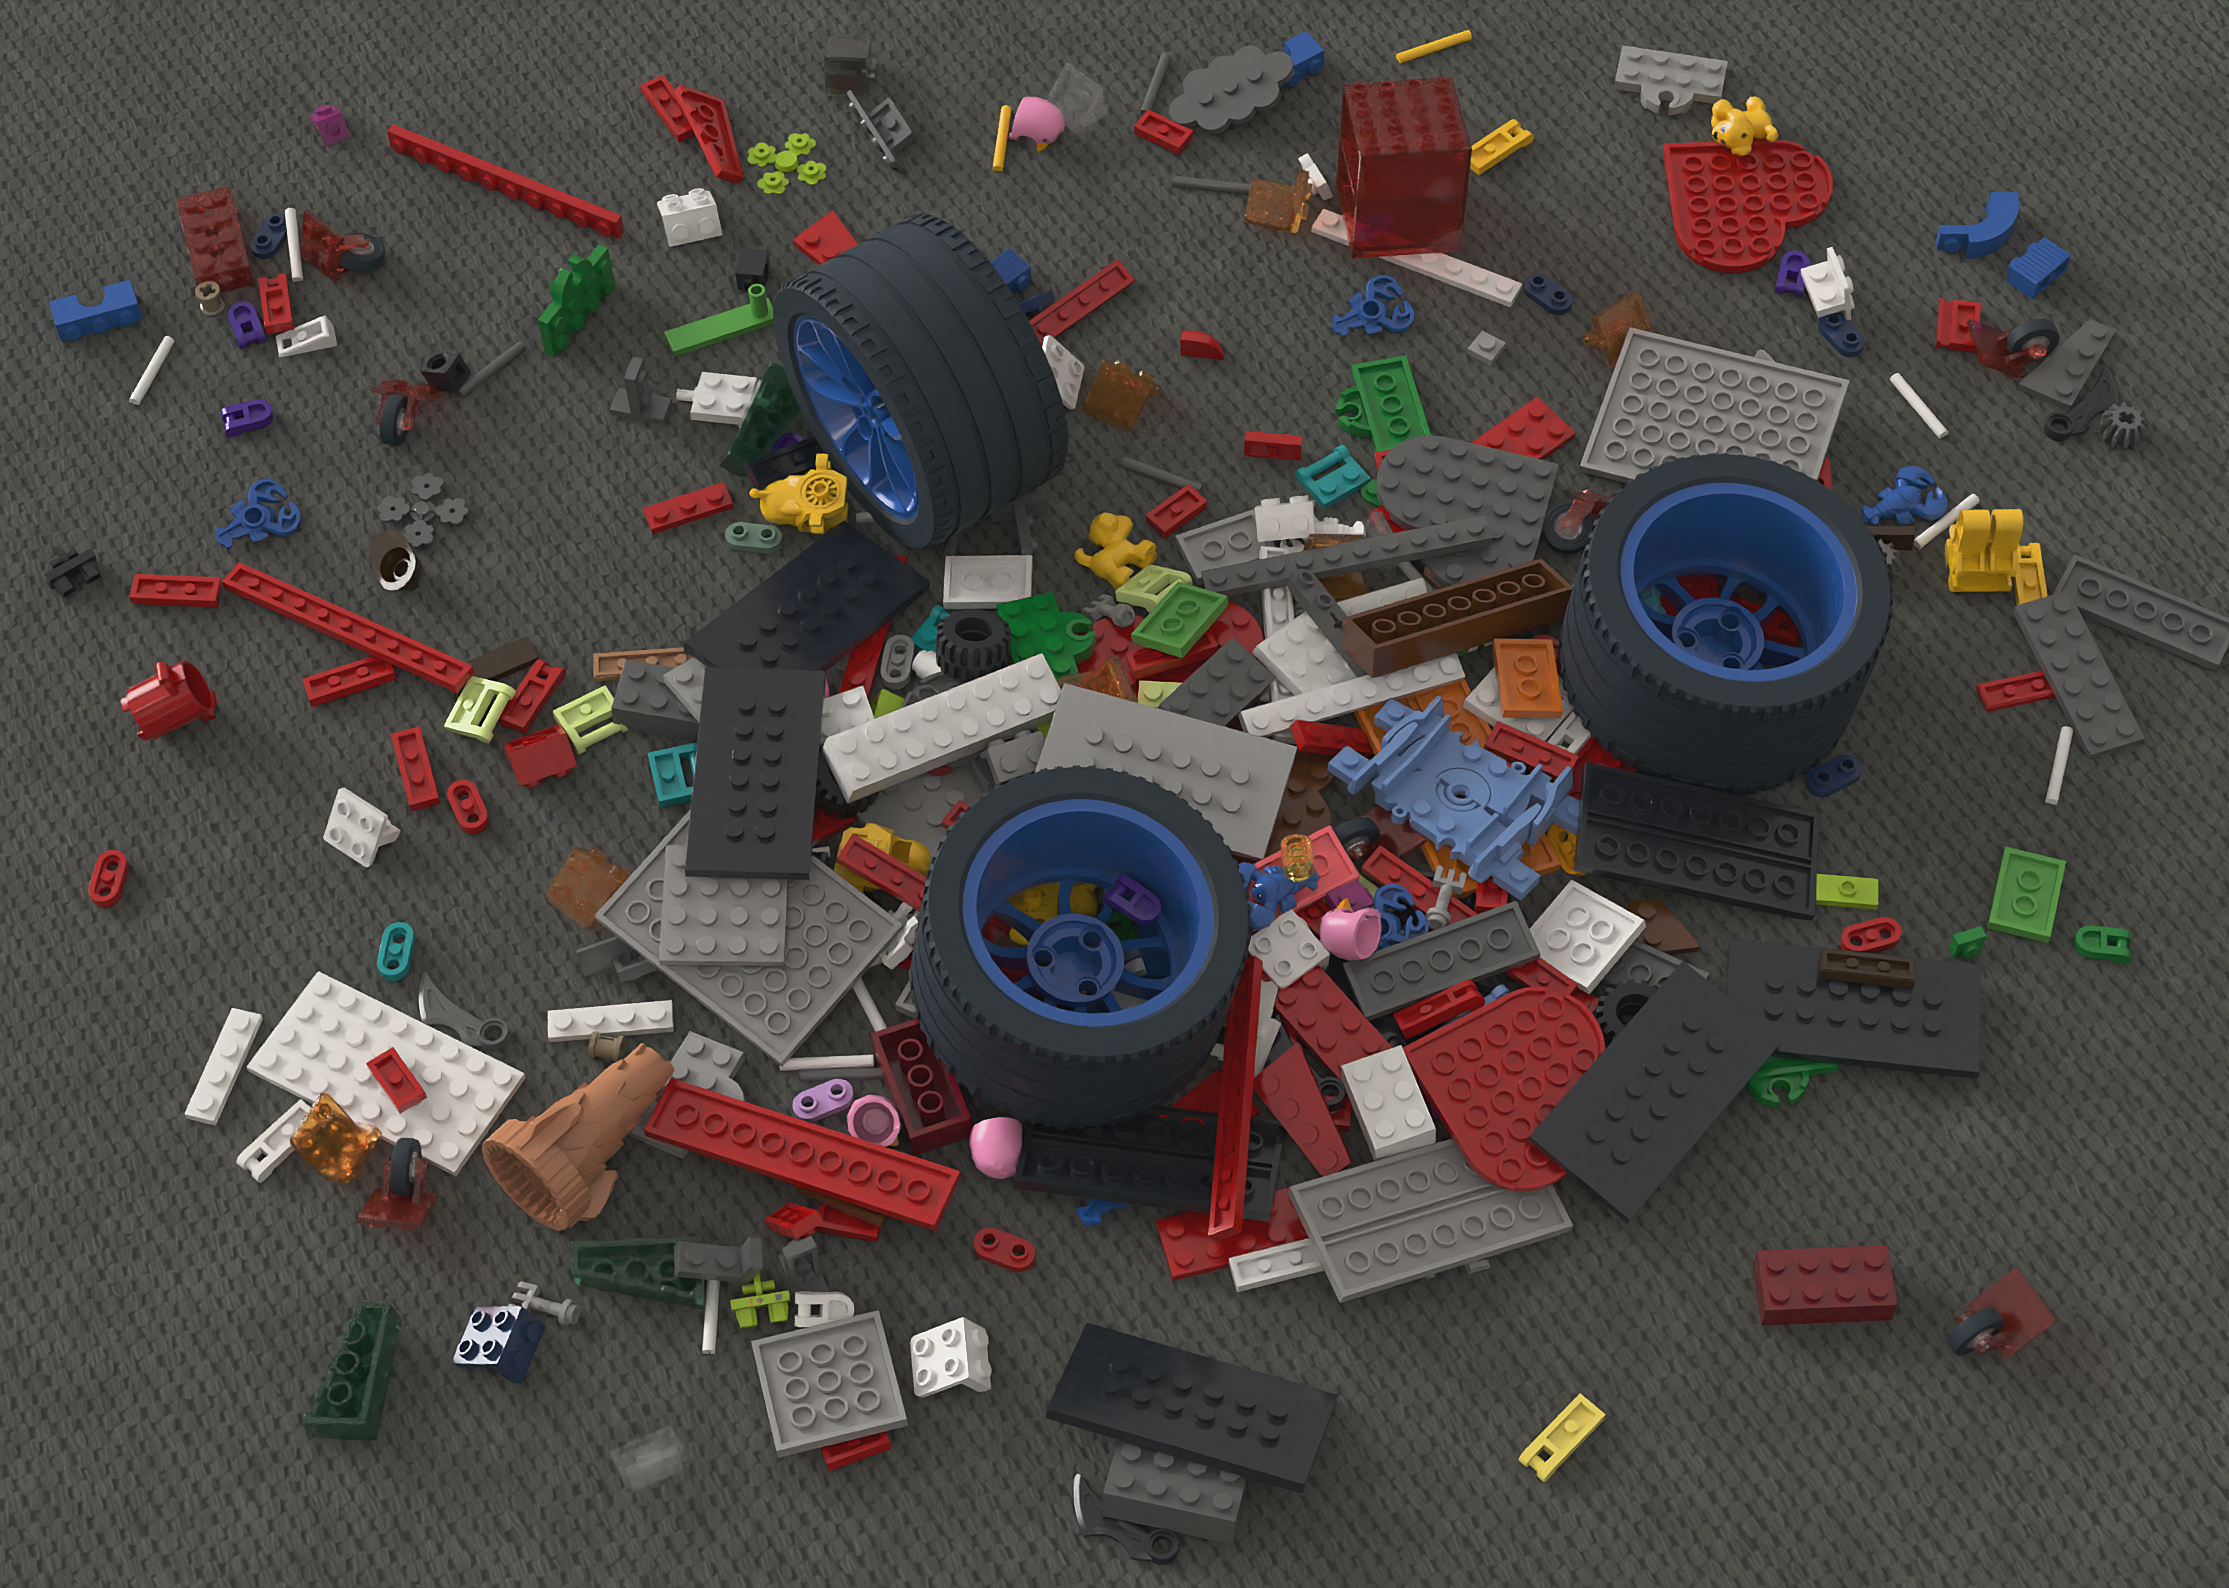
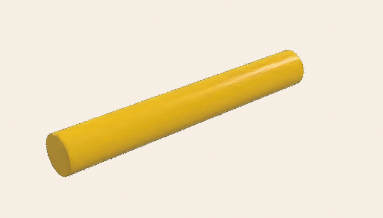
M1469 30L1398 53L1396 58L1401 64L1472 40V35Z
M1007 105L1001 108L993 171H1003L1012 112V108Z

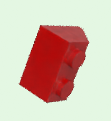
M559 724L502 743L520 786L534 787L544 782L542 778L554 775L555 778L570 774L572 772L571 768L577 767L567 734Z

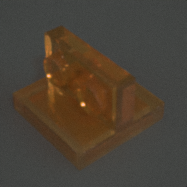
M1633 291L1591 318L1595 328L1583 335V339L1587 346L1603 349L1609 365L1615 368L1629 327L1655 333L1640 292Z

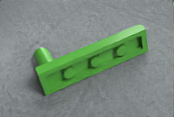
M753 284L749 287L750 304L665 331L664 335L673 356L676 357L774 324L773 307L769 298H766L765 287L761 284Z

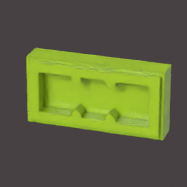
M1817 874L1815 905L1877 910L1878 879Z

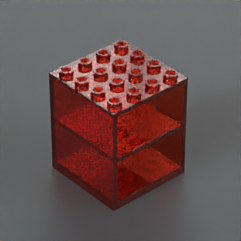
M1453 77L1343 84L1335 187L1352 258L1461 251L1472 147Z

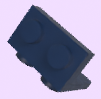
M522 1306L477 1307L469 1319L468 1326L457 1347L453 1363L458 1367H492L510 1382L522 1383L546 1326Z

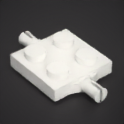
M702 372L699 384L694 391L677 389L676 393L677 401L693 402L690 411L691 420L747 425L749 415L753 412L754 408L771 410L772 398L756 397L755 392L758 384L756 377Z

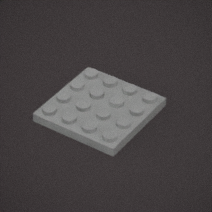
M666 845L659 952L660 965L785 966L789 879L686 877L685 860L687 845Z
M879 1310L751 1341L778 1458L908 1426Z

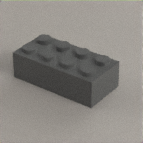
M1232 637L1162 701L1158 709L1229 728L1239 719L1238 714L1241 711L1250 709L1264 696L1276 677Z
M626 660L611 707L613 723L625 725L631 731L698 741L699 722L664 683L663 675L674 668Z
M1118 1440L1103 1491L1102 1516L1155 1528H1165L1173 1532L1233 1545L1248 1488V1478Z

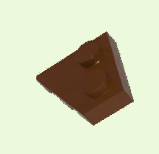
M1659 898L1628 902L1629 912L1643 919L1646 924L1645 929L1636 938L1637 941L1668 955L1699 951L1697 940Z

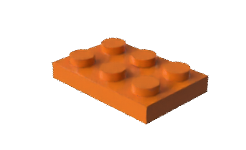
M1494 639L1492 651L1502 717L1561 718L1563 707L1552 640Z

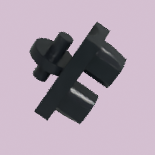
M62 547L55 549L58 558L49 562L53 570L45 574L48 586L51 589L55 588L63 598L77 591V587L71 579L76 575L81 574L87 584L101 577L97 567L96 555L92 549L79 555L75 548L65 553Z

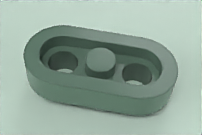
M737 522L731 524L725 532L727 545L739 551L773 553L779 550L783 543L781 531L772 525Z

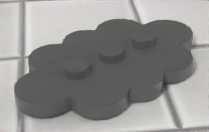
M1256 46L1242 47L1235 52L1233 57H1217L1212 60L1207 69L1193 70L1185 77L1183 81L1184 94L1174 99L1169 108L1171 120L1186 128L1199 125L1203 132L1212 135L1224 132L1231 123L1245 124L1254 117L1256 111L1265 112L1271 110L1279 103L1281 98L1279 87L1290 81L1295 71L1294 63L1291 57L1284 52L1276 51L1264 55L1262 50Z

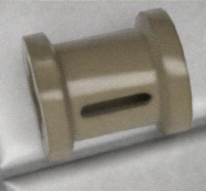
M213 281L202 282L195 289L196 297L201 301L200 309L207 316H215L225 308V303L219 297L221 292L219 285Z
M594 1031L590 1038L588 1057L590 1059H596V1057L613 1059L614 1062L622 1060L626 1049V1037H606Z

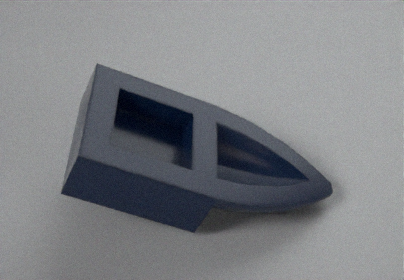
M1048 290L1018 303L1024 313L1031 311L1033 315H1036L1047 309V304L1054 301L1055 298L1052 290Z

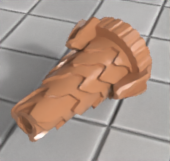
M641 1043L625 1059L619 1060L606 1068L589 1085L584 1082L571 1095L555 1102L538 1117L532 1116L525 1122L517 1119L507 1120L482 1144L484 1161L497 1183L524 1212L547 1228L560 1231L565 1230L567 1227L571 1228L578 1221L595 1219L606 1204L613 1191L615 1182L619 1178L615 1170H605L608 1167L605 1163L624 1145L622 1140L643 1121L641 1116L662 1093L663 1088L667 1085V1080L675 1071L671 1062L664 1060L655 1050Z

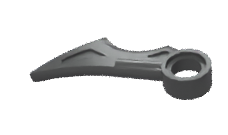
M427 972L422 974L418 998L422 1023L428 1026L441 1025L450 1027L460 1035L463 1043L470 1047H484L489 1051H498L508 1045L511 1035L507 1024L502 1019L490 1018L482 1021L447 998ZM498 1029L502 1031L499 1039L495 1041L486 1039V1035L491 1030Z

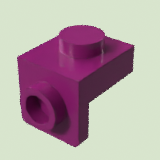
M321 106L315 110L316 113L309 115L312 124L319 130L325 145L329 146L350 137L343 115L335 106Z
M1358 879L1327 892L1324 898L1332 910L1336 909L1340 902L1348 898L1353 912H1357L1365 907L1372 908L1374 904L1368 889L1363 888Z

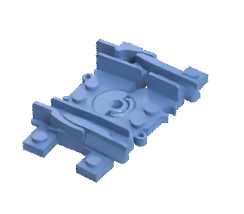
M1437 695L1424 712L1414 711L1390 698L1374 718L1375 725L1388 731L1382 739L1380 752L1371 760H1368L1349 746H1346L1328 762L1327 771L1347 783L1348 791L1353 795L1361 790L1371 779L1374 780L1371 785L1375 791V803L1387 811L1392 810L1391 820L1393 823L1403 824L1407 818L1410 821V827L1433 841L1437 850L1444 845L1453 847L1450 859H1459L1470 866L1469 876L1479 883H1484L1492 876L1493 883L1521 901L1540 880V874L1520 862L1524 853L1522 844L1525 842L1534 847L1553 823L1577 835L1580 801L1568 795L1573 788V768L1567 766L1554 783L1549 782L1552 777L1542 772L1543 765L1538 764L1530 775H1525L1526 766L1522 762H1514L1511 768H1509L1506 760L1480 747L1478 740H1474L1471 745L1462 744L1463 732L1454 733L1449 730L1451 715L1446 714L1444 716L1443 698ZM1461 794V795H1463L1465 798H1464V799H1460V798L1455 797V795Z

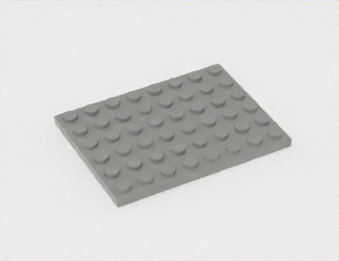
M1629 327L1583 455L1580 472L1626 483L1629 480H1635L1636 475L1649 471V468L1660 466L1666 461L1672 462L1677 460V458H1687L1691 455L1729 453L1731 455L1741 454L1759 457L1768 461L1771 460L1805 473L1807 476L1818 481L1850 380Z
M690 809L595 914V919L783 1067L896 938L897 934L903 929V924L812 855L810 880L789 879L785 966L660 965L659 952L666 845H687Z

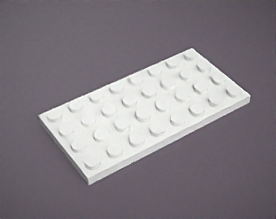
M319 971L247 1065L248 1072L394 1146L399 1138L417 1139L421 1145L422 1160L454 1176H457L526 1078L523 1072ZM394 1047L427 1096V1098L399 1114L366 1065L367 1062Z

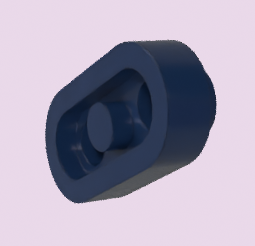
M272 214L263 221L250 241V248L255 257L268 259L278 252L287 238L284 214Z
M1532 274L1525 279L1524 293L1538 305L1555 315H1563L1571 310L1573 297L1569 291L1543 274Z
M1832 313L1820 317L1818 324L1820 334L1841 355L1855 357L1862 353L1865 339L1843 315Z
M1838 756L1812 769L1807 775L1806 787L1811 794L1817 797L1830 796L1856 783L1861 777L1862 764L1854 756ZM1843 766H1849L1851 769H1846ZM1818 778H1824L1826 781H1820Z

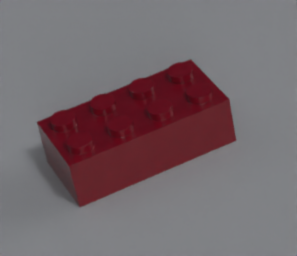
M917 1018L870 1033L874 1056L891 1100L899 1112L900 1123L913 1156L968 1138L972 1130L971 1117L959 1086L955 1081V1076L949 1074L945 1070V1064L942 1061H938L934 1056L935 1050L934 1048H929L927 1037L920 1029L921 1021L917 1020Z
M1888 1245L1760 1250L1756 1253L1753 1271L1761 1326L1892 1320L1897 1307Z

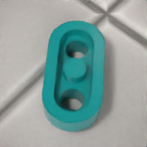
M393 923L383 932L377 967L380 975L385 980L398 981L409 972L416 939L413 929L407 923ZM398 938L405 939L404 942L400 944L395 943V941ZM393 964L399 965V967L396 969H389V967Z

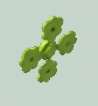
M793 133L788 137V142L785 143V148L789 149V151H782L777 156L775 154V147H768L763 142L758 143L755 148H750L748 150V163L764 167L767 163L775 162V167L779 170L774 173H765L763 178L758 181V187L764 189V193L768 195L772 193L782 194L785 191V186L789 184V180L785 178L783 172H791L796 168L799 174L798 179L806 181L808 185H815L819 180L825 179V164H816L815 161H808L806 164L799 165L797 158L800 154L808 155L810 149L816 146L815 140L811 139L807 133Z

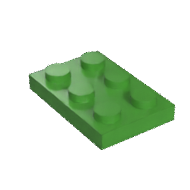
M1177 582L1131 634L1132 641L1135 644L1183 658L1228 607V596Z
M2005 846L1987 928L2049 943L2066 861Z

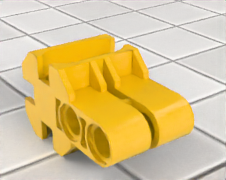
M1995 509L1992 511L1991 517L1989 510H1960L1957 523L1950 525V539H1947L1945 543L1946 568L1950 570L1948 583L1951 592L2011 591V577H2015L2017 572V548L2023 531V514L2021 509Z

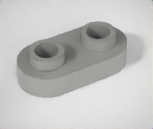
M894 635L885 644L880 673L882 683L887 688L901 689L910 681L912 664L915 657L914 642L910 637ZM899 650L905 651V653L902 655L896 654V652ZM894 674L900 675L898 678H892L891 676Z

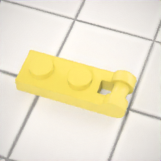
M1580 1393L1525 1449L1519 1457V1462L1525 1467L1531 1466L1537 1472L1536 1476L1543 1482H1546L1555 1473L1556 1469L1604 1421L1606 1414ZM1542 1450L1551 1456L1546 1462L1538 1456Z

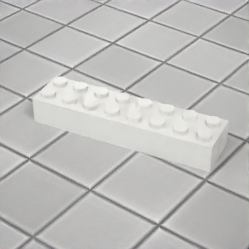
M1041 653L826 738L822 753L848 804L987 748L986 744L1000 738H1003L1005 741L1013 738V735L1027 729L1032 730L1037 728L1038 725L1052 722L1061 695V689Z

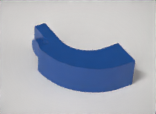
M1990 192L1986 206L1987 219L1975 225H1940L1936 238L1937 250H1946L1947 252L1964 250L1966 259L1982 257L2001 248L2009 240L2014 230L2019 211L2018 192Z

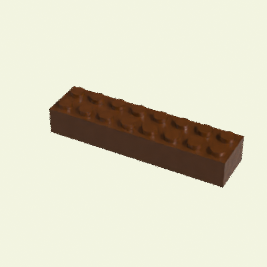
M1541 558L1344 617L1341 648L1371 678L1380 677L1472 647L1481 646L1492 642L1494 639L1507 638L1511 635L1563 620L1573 586Z

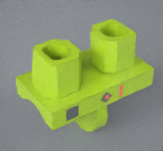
M760 1273L755 1276L754 1283L742 1285L743 1295L756 1293V1296L730 1300L732 1312H736L740 1328L758 1326L756 1309L768 1307L771 1324L788 1321V1303H791L789 1290L763 1295V1291L774 1290L775 1283L774 1280L761 1282Z

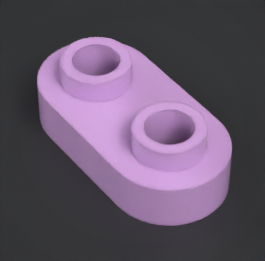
M833 1079L803 1091L793 1100L794 1115L797 1119L813 1123L840 1112L852 1104L854 1099L853 1089L846 1080ZM835 1090L842 1091L839 1095L832 1094ZM807 1102L813 1103L811 1107L803 1106Z

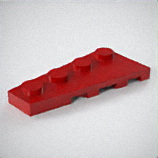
M680 84L674 92L715 177L735 184L740 183L744 176L724 99Z
M833 210L793 239V245L817 265L833 259L844 251L858 245Z
M1297 1042L1254 1077L1253 1088L1314 1167L1324 1177L1345 1170L1353 1163V1160L1339 1128L1330 1114L1325 1097L1321 1094L1316 1077L1303 1054L1302 1046Z

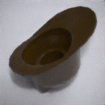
M387 530L380 533L371 544L369 561L381 585L389 591L404 590L411 587L418 588L420 586L418 580L422 574V563L414 554L406 538L395 530Z

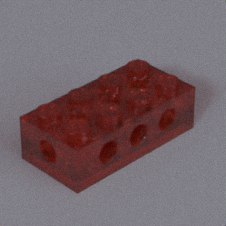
M230 186L177 198L176 202L197 286L205 281H213L219 285L220 293L255 285ZM217 229L216 232H213V233H209V232H208L209 230ZM216 249H222L220 252H212Z

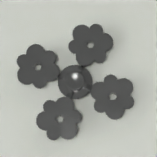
M426 473L424 477L416 476L412 480L414 486L412 488L413 495H419V498L423 501L414 504L411 510L403 497L386 496L382 501L383 504L377 506L380 520L385 523L392 520L400 522L403 518L402 516L410 513L415 522L413 525L405 526L403 536L409 545L411 544L416 549L433 542L432 534L434 533V528L426 523L431 522L435 515L440 517V521L443 524L450 522L452 525H459L463 522V517L469 514L465 500L462 498L454 500L445 499L443 505H439L436 508L434 504L428 502L433 496L441 494V487L444 485L443 479L439 476L434 477L432 473Z

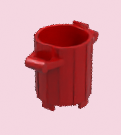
M186 660L174 666H170L165 662L157 663L155 665L157 674L128 689L127 697L121 700L123 711L127 712L130 710L138 726L142 729L137 735L144 741L150 738L157 740L198 718L204 721L215 719L214 707L218 706L215 691H210L199 670Z

